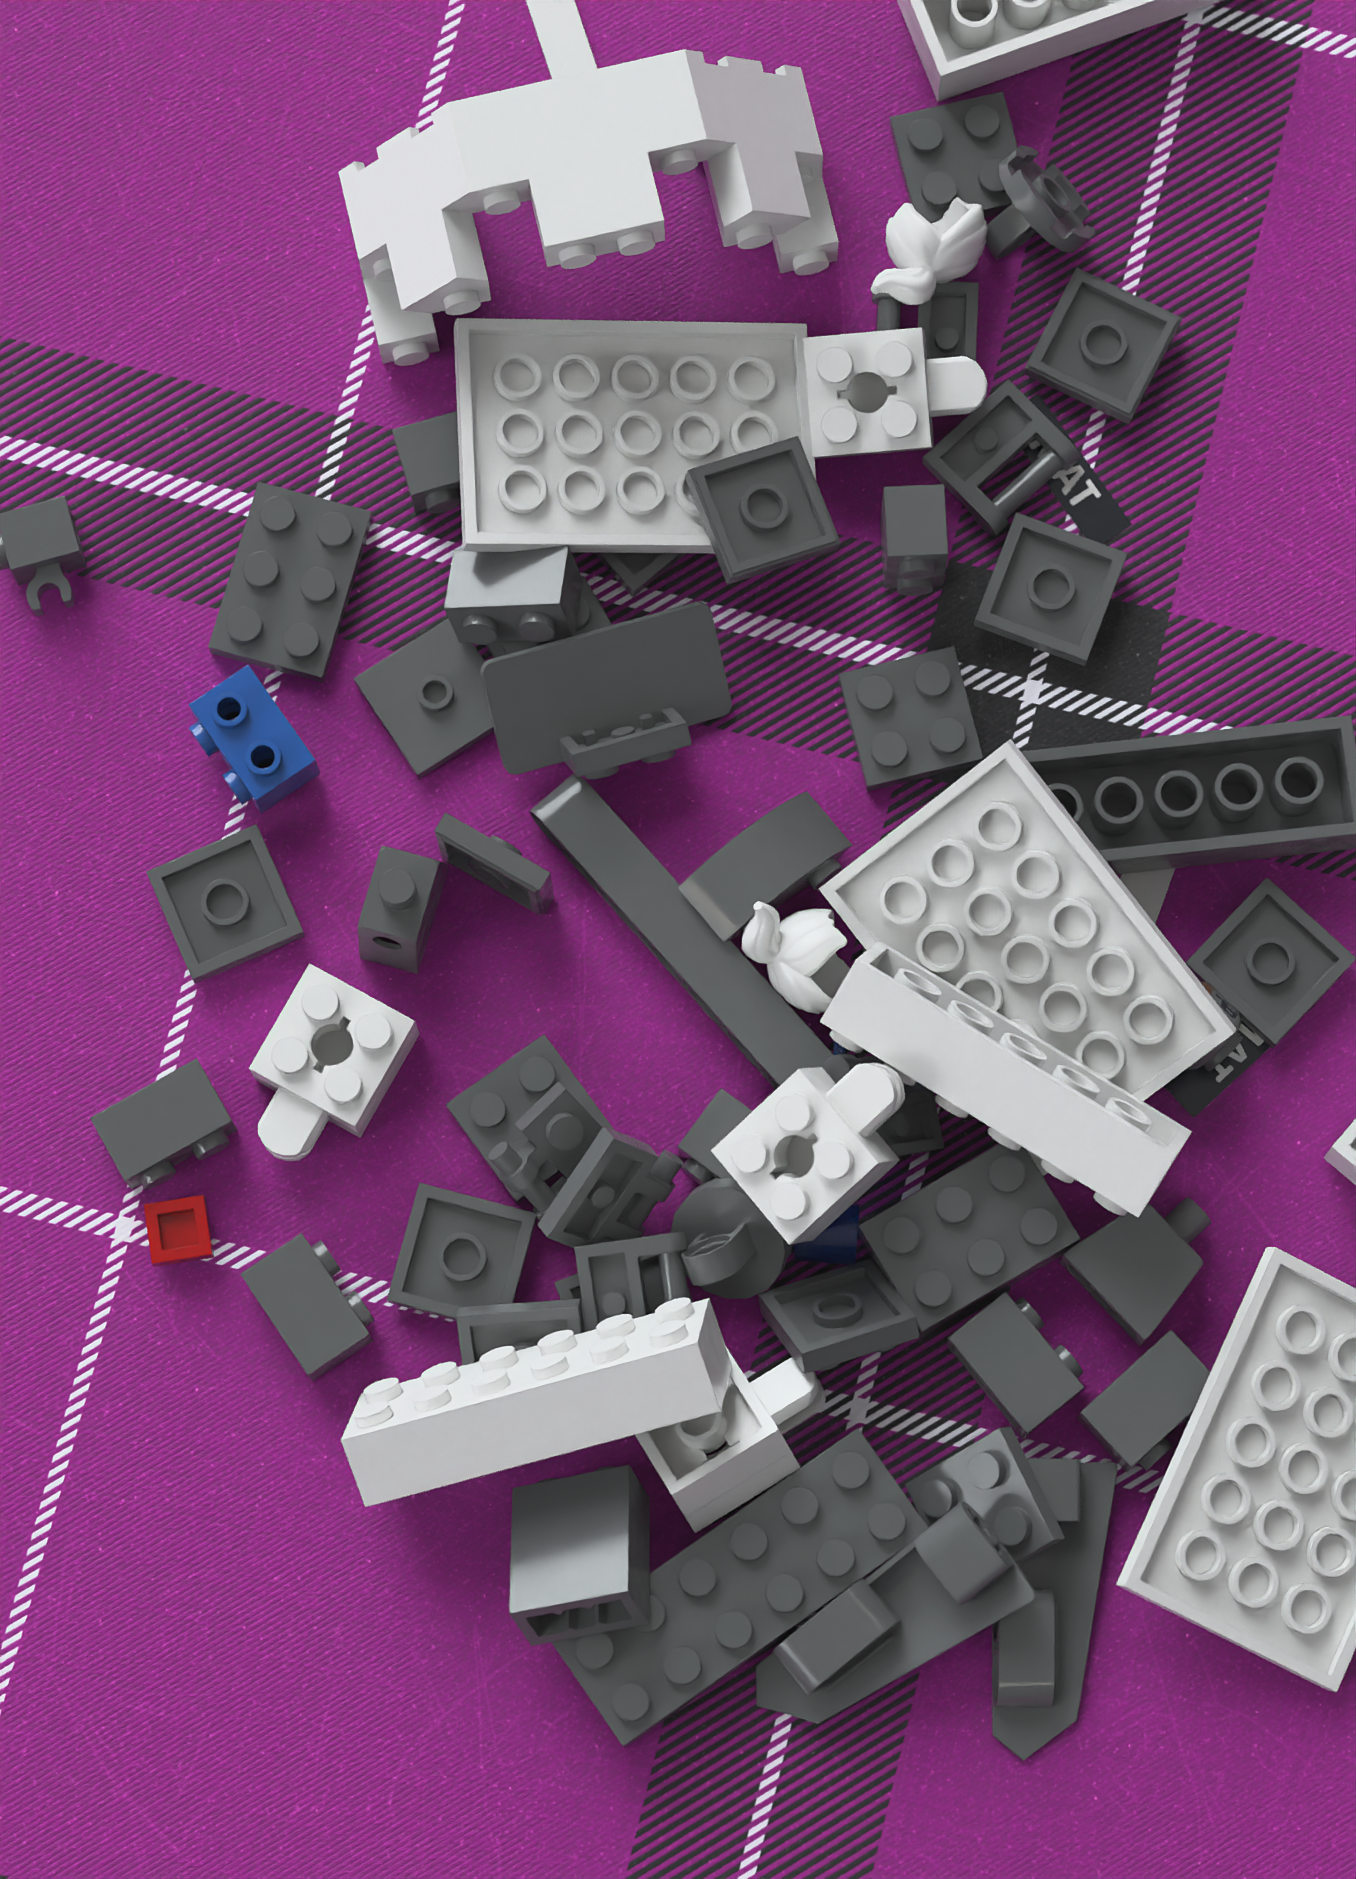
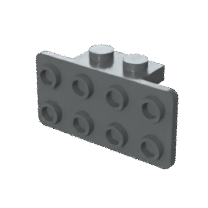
M693 602L489 659L483 663L480 670L502 765L507 772L513 775L564 761L577 777L584 776L587 779H599L618 772L619 765L641 759L646 763L664 761L673 757L676 754V749L692 745L688 726L725 716L732 707L712 611L703 602Z

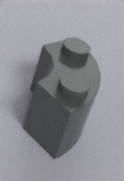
M806 791L784 802L746 828L709 858L678 888L725 943L743 935L748 923L755 916L754 904L756 902H764L776 909L802 889L811 885L814 890H818L842 869L837 860L852 844Z

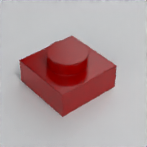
M204 1195L143 1204L151 1262L154 1267L215 1258L207 1200Z

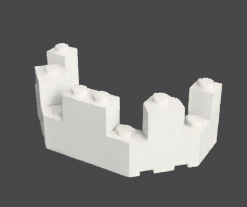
M686 49L448 102L431 113L434 124L419 133L418 128L408 127L376 148L379 159L367 167H365L363 162H353L340 170V181L382 363L394 361L396 365L406 366L426 360L429 357V353L440 351L432 313L445 311L448 315L466 314L478 309L481 305L480 302L491 300L488 277L472 213L485 211L489 215L505 214L517 209L521 202L531 200L547 267L560 264L564 269L580 268L594 262L596 256L617 251L626 256L638 255L654 248L656 242L665 241L664 217L653 172L663 171L666 175L682 174L694 169L698 162H703L724 247L738 244V247L741 249H752L773 241L780 273L794 270L797 275H809L826 269L829 266V262L837 261L838 237L822 178L823 153L801 67L783 65L775 70L776 74L763 72L761 61L725 56L718 60V65L705 63L703 52Z

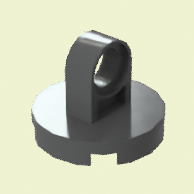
M1019 146L999 164L1000 179L1013 203L987 225L985 246L996 260L1005 257L1019 248L1036 233H1039L1051 245L1068 253H1074L1095 234L1094 227L1088 225L1084 227L1082 223L1090 215V212L1076 188L1054 164L1044 171L1038 164L1033 162L1032 160L1037 157L1039 152L1032 147Z
M716 1178L696 1187L674 1214L671 1233L686 1231L688 1249L682 1250L681 1254L685 1274L690 1278L693 1285L700 1286L703 1290L726 1299L750 1298L767 1290L785 1269L786 1260L792 1252L793 1244L789 1245L734 1178Z

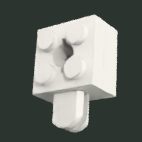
M922 327L803 338L812 456L816 459L932 449L934 447L932 417L971 413L982 405L987 394V379L984 371L976 361L963 356L927 359L925 330Z
M309 963L249 1067L257 1082L276 1091L258 1123V1135L267 1151L274 1157L285 1161H297L304 1158L312 1150L328 1120L361 1137L419 1036L416 1022Z
M880 1063L856 1065L838 1083H835L822 1067L798 1069L711 1151L789 1245L813 1241L900 1161L876 1130L901 1107L905 1099L903 1082L897 1072L889 1066Z
M727 1349L732 1368L720 1412L635 1434L695 1533L801 1468L782 1434L823 1410L826 1395L815 1372L804 1374L793 1357L749 1383ZM725 1441H727L726 1446L718 1453L706 1456L705 1453H710L714 1450H717L720 1446H722L725 1443Z

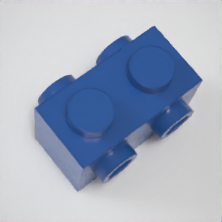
M246 665L189 704L196 723L188 727V729L208 757L218 752L230 770L224 773L222 777L241 805L251 799L262 814L320 774L315 758L249 665ZM266 765H271L268 768L262 769Z

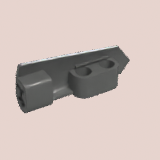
M1027 1458L1065 1538L1018 1565L1035 1590L1036 1598L992 1624V1736L1022 1761L1077 1721L1118 1470L1117 1464L1114 1462L1081 1463L1080 1459Z
M961 1501L866 1580L860 1579L780 1643L773 1650V1653L756 1666L757 1706L819 1724L1032 1602L1036 1598V1592L982 1517L969 1504Z

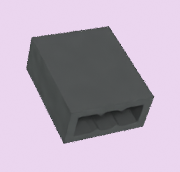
M630 1465L620 1467L607 1466L599 1468L595 1472L560 1479L546 1478L535 1484L513 1488L509 1614L530 1645L534 1646L649 1624L650 1497Z

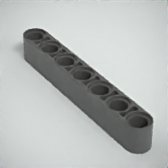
M573 773L529 811L546 836L775 1090L798 1069L823 1068L827 1058L833 1055L831 1051L730 940L725 943L679 890L680 884L581 776L577 777Z

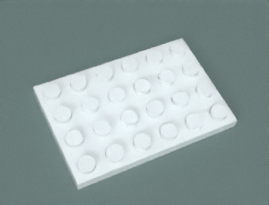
M456 318L454 324L463 551L514 552L569 545L571 552L715 553L685 479L689 469L798 436L816 480L815 458L812 456L803 338L807 337V324Z
M1011 739L819 888L866 950L880 940L1141 1101L1150 1097L1237 1030ZM1027 1150L1042 1176L1047 1174L1048 1172L1040 1164L1043 1159Z
M1266 1247L1116 1585L1326 1690L1337 1692L1356 1649V1288L1276 1247Z

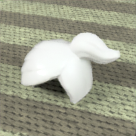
M955 198L949 209L944 213L943 218L935 223H930L914 209L912 204L904 203L896 212L894 218H889L885 231L888 254L898 269H886L878 274L871 287L872 293H888L894 299L904 304L919 305L931 299L935 292L936 283H946L969 273L977 265L986 243L987 223L984 220L982 205L966 204L960 198Z
M756 902L754 904L755 916L748 923L742 936V950L745 955L758 963L767 964L768 976L773 988L788 1003L798 1009L814 1014L825 1012L851 969L836 954L838 949L846 945L847 939L835 928L833 909L797 911L780 922L779 913L774 907L764 902Z

